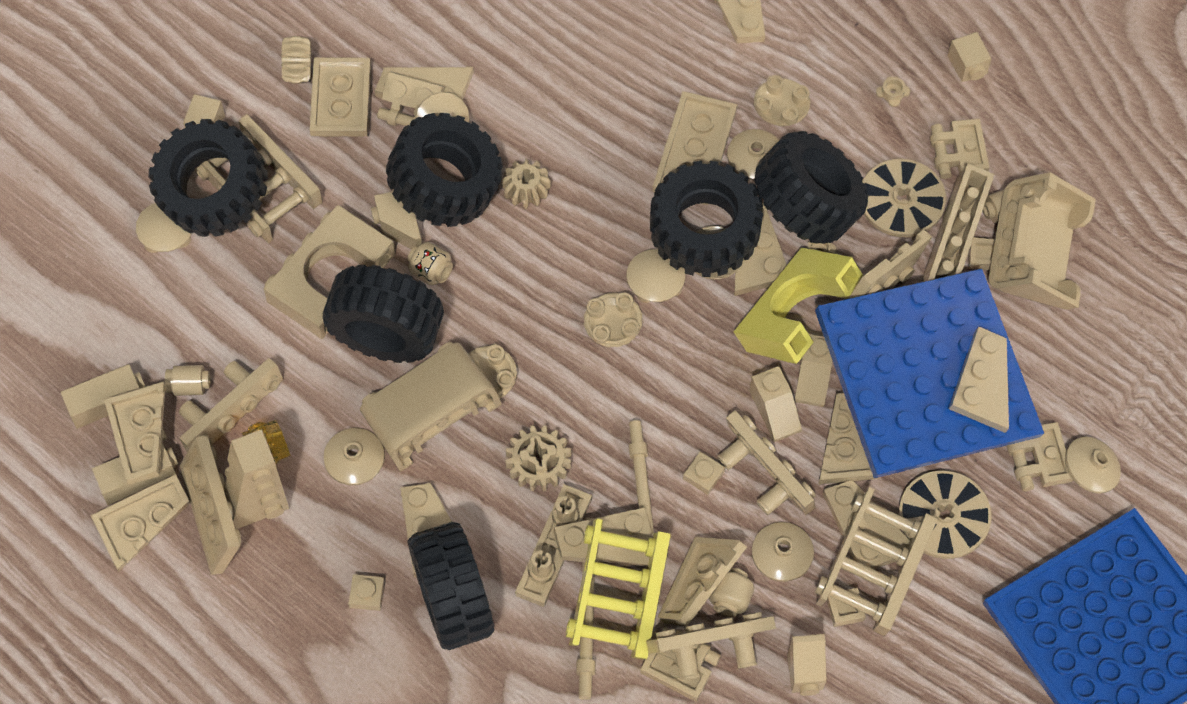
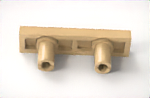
M268 358L250 374L236 361H232L225 367L224 374L237 387L207 414L192 401L185 402L179 409V414L192 427L179 439L186 452H188L195 437L208 435L210 445L212 446L224 433L229 432L235 426V423L246 413L253 411L266 395L275 391L284 380L277 364Z
M736 410L727 416L728 427L737 436V441L719 454L717 458L729 471L748 454L753 455L775 479L777 485L756 501L762 511L768 516L787 499L793 500L805 515L815 509L813 497L816 495L806 482L800 484L793 476L796 473L793 467L785 459L780 461L773 454L776 449L766 437L762 439L758 437L754 432L756 426L746 415L741 417Z
M565 484L563 485L518 584L515 596L545 607L565 560H561L554 527L583 521L592 501L591 494Z
M758 612L743 615L744 622L734 623L733 618L714 621L715 627L705 629L704 623L685 627L686 633L676 635L675 629L657 632V639L646 641L648 653L668 650L675 652L680 681L700 677L694 648H697L696 645L729 638V641L733 640L738 669L755 666L757 662L752 637L754 633L776 629L774 616L762 618V613Z

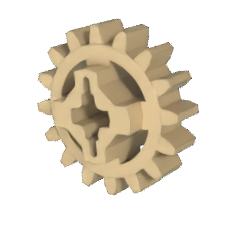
M531 426L529 434L520 430L519 440L516 438L510 439L512 448H506V457L509 458L506 460V468L511 469V479L519 477L518 483L520 487L529 483L530 491H534L536 485H540L544 492L547 489L548 483H551L554 487L558 486V477L566 479L567 471L565 469H571V460L568 459L571 457V448H565L567 446L566 438L558 440L557 430L549 434L547 433V426H543L541 432H537L536 428ZM536 450L541 458L542 466H539V462L536 459ZM556 466L552 471L548 472L551 467Z

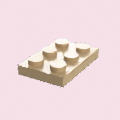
M314 58L310 114L311 136L368 137L370 58Z

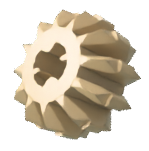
M292 36L283 39L281 65L282 78L285 82L301 84L310 80L311 42L308 38Z
M527 158L521 165L514 161L512 164L513 168H506L504 177L501 180L504 196L506 199H512L514 207L520 202L523 203L525 209H527L531 202L538 207L540 199L547 198L548 190L551 187L548 171L546 168L540 169L538 161L532 165L529 164Z

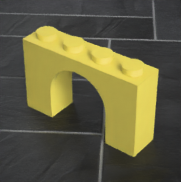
M801 247L733 332L746 352L797 364L814 342L800 321L785 318L787 313L797 303L813 295L826 294L848 299L863 277V274L852 257Z

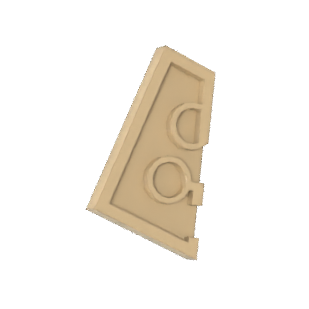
M764 205L762 209L763 219L760 239L757 247L754 248L753 255L749 260L743 259L742 266L735 272L734 296L770 287L787 266L768 211Z
M175 474L91 515L118 572L173 521L190 502Z
M645 508L554 527V535L561 560L585 562L588 544H584L585 530L587 525L592 526L595 519L603 520L601 531L648 540L649 537L653 538ZM598 543L595 562L619 563L620 566L630 567L631 565L648 566L649 557L645 556L644 552Z

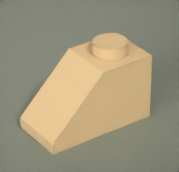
M393 191L374 195L376 207L371 208L372 217L375 225L380 224L382 234L411 250L415 246L419 247L422 241L415 214L412 212L409 214L402 208L404 204L401 201H396L392 195Z
M809 334L814 343L801 359L794 402L824 407L832 358L824 336Z
M778 366L752 376L749 392L773 441L777 442L802 432L792 391L780 367Z
M825 635L792 637L787 654L792 693L800 692V695L803 696L818 694L819 690L824 689L826 683Z

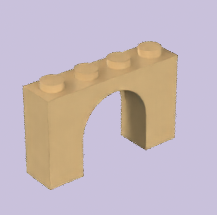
M339 205L332 212L329 211L323 216L318 228L313 233L310 232L305 236L302 246L295 254L292 253L286 258L281 270L276 275L273 274L268 278L263 289L267 303L320 339H323L328 333L322 318L328 298L308 284L307 277L311 268L318 261L329 256H345L353 259L360 265L365 264L368 267L377 265L384 268L395 256L394 244L391 239Z
M127 364L61 391V395L76 429L108 417L104 399L144 388L145 384L140 373L133 374L130 365ZM163 427L159 476L128 485L120 457L92 468L108 506L176 474L173 466L178 465L172 448L165 450L162 441L168 438Z

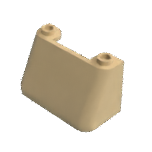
M1051 172L1016 179L1009 183L1004 190L989 273L990 285L1003 293L1060 309L1078 308L1081 289L1074 281L1065 280L1073 229L1084 227L1091 221L1096 199Z
M448 342L439 348L438 353L379 392L368 394L362 400L360 412L401 472L413 464L410 456L414 450L417 453L423 451L420 445L470 412L474 416L479 413L477 408L485 407L490 413L502 404L489 380L460 343Z

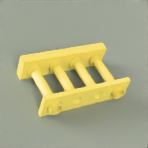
M595 519L592 526L587 525L585 530L584 544H588L575 616L574 619L569 618L565 636L570 638L569 645L578 646L580 637L627 646L628 650H632L631 658L645 660L648 658L646 641L651 640L671 534L658 531L654 533L653 538L649 537L648 540L601 531L603 520ZM598 543L644 552L645 556L649 557L647 569L643 568L642 571L595 562ZM592 574L638 583L639 587L643 588L642 599L632 602L589 593ZM586 605L632 614L633 618L638 619L636 631H631L629 634L583 624Z

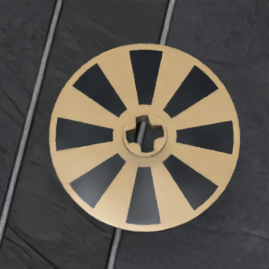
M909 159L884 161L873 167L862 181L867 186L868 206L864 216L875 228L888 235L896 237L917 236L923 229L926 232L931 230L944 213L946 192L942 181L934 171L917 161ZM898 195L901 197L904 195L908 196L907 200L902 199L901 201H899L897 198Z
M933 471L923 474L909 484L900 500L898 515L914 522L916 519L920 521L926 513L938 518L924 550L925 554L932 557L954 559L973 552L985 540L991 526V507L985 493L970 478L956 472ZM947 509L950 511V515L943 520L939 517L940 513ZM903 531L904 535L912 541V538L908 537V533Z

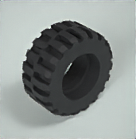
M435 113L424 115L423 118H415L401 131L386 165L387 183L390 190L394 189L392 195L396 201H401L404 204L402 208L409 214L411 212L416 214V219L422 222L425 220L431 221V225L441 226L446 224L447 227L458 226L459 222L461 225L472 222L474 218H478L483 214L502 180L503 174L501 170L503 163L501 157H498L500 152L496 144L490 142L491 137L486 131L483 133L479 130V125L474 122L470 124L464 121L465 118L462 116L451 117L450 113H440L439 116H436ZM438 158L451 163L461 172L465 181L452 182L440 178L427 167L424 159Z
M201 119L200 124H196L194 121L185 123L186 128L182 130L176 128L170 132L173 136L168 140L163 139L159 144L161 150L159 153L155 152L151 161L154 163V167H150L148 178L152 181L149 184L150 192L155 197V203L164 214L181 229L190 234L194 232L198 236L207 237L210 232L216 237L224 235V230L227 229L233 232L239 229V223L242 221L247 223L252 218L250 213L254 209L258 211L262 204L259 200L260 196L266 195L267 186L263 181H267L268 174L264 168V159L252 142L234 125L230 126L227 122L217 120L214 123L211 119ZM213 158H226L230 160L229 176L220 190L205 198H188L187 185L189 178L201 163Z
M806 131L788 133L772 147L757 164L755 185L757 186L759 197L764 200L763 205L765 208L772 212V217L777 222L780 221L786 230L790 233H796L797 237L803 240L809 239L811 243H832L841 238L866 212L868 206L867 186L862 182L863 177L861 173L854 168V163L843 155L844 152L832 146L830 141L822 140L819 135L814 133L808 134Z
M702 160L694 161L693 166L689 167L683 164L677 167L676 174L669 172L664 177L663 183L657 185L650 208L651 240L654 247L658 248V254L663 260L669 258L670 266L676 270L682 267L685 269V274L692 276L694 272L702 273V277H711V273L717 272L718 276L728 274V268L730 267L733 270L741 267L743 259L749 260L753 255L754 248L757 247L760 239L763 203L762 199L758 196L755 184H748L749 177L743 172L737 174L735 167L728 164L725 167L719 166L718 161L711 160L710 164H702ZM707 203L724 209L734 222L722 232L700 234L688 229L678 216L692 205Z
M365 264L357 265L356 267L350 266L339 272L334 279L322 313L324 325L327 327L330 335H334L341 344L344 343L348 345V348L360 351L363 355L377 357L378 360L383 361L391 360L394 363L420 361L431 353L444 316L442 302L432 289H428L426 284L412 279L413 277L408 274H401L396 272L397 270L391 268L384 269L377 265H372L371 267Z
M449 522L412 534L407 540L412 563L441 648L452 650L490 637L495 631L492 613L473 552L460 523Z

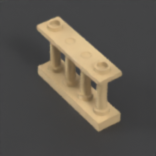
M246 114L238 120L241 132L262 155L265 162L264 165L268 166L270 164L275 169V175L264 182L267 186L266 195L282 183L284 185L288 183L294 192L262 217L254 210L250 213L252 218L247 224L249 229L257 238L262 236L269 244L273 241L269 227L272 223L300 202L303 204L307 202L315 209L322 204L320 189ZM213 158L201 163L195 169V172L203 181L208 179L217 190H220L227 178L224 179L215 169L228 159Z
M869 487L864 495L858 493L851 510L856 513L828 577L822 576L816 587L815 593L819 595L816 605L822 607L827 601L828 596L873 616L872 620L876 621L873 631L885 636L893 626L938 518L926 513L920 521L916 519L914 522L870 502L875 489ZM864 513L907 532L908 537L912 538L909 548L903 547V549H900L859 530L858 527ZM852 541L896 560V564L900 566L897 576H886L846 557ZM842 568L885 588L884 592L888 593L885 604L879 603L877 605L834 585L840 569Z

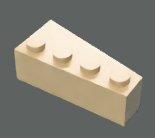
M262 429L232 440L228 455L229 467L225 469L227 480L225 481L224 493L226 500L230 501L232 505V520L235 529L264 518L273 519L282 515L285 510L289 509Z

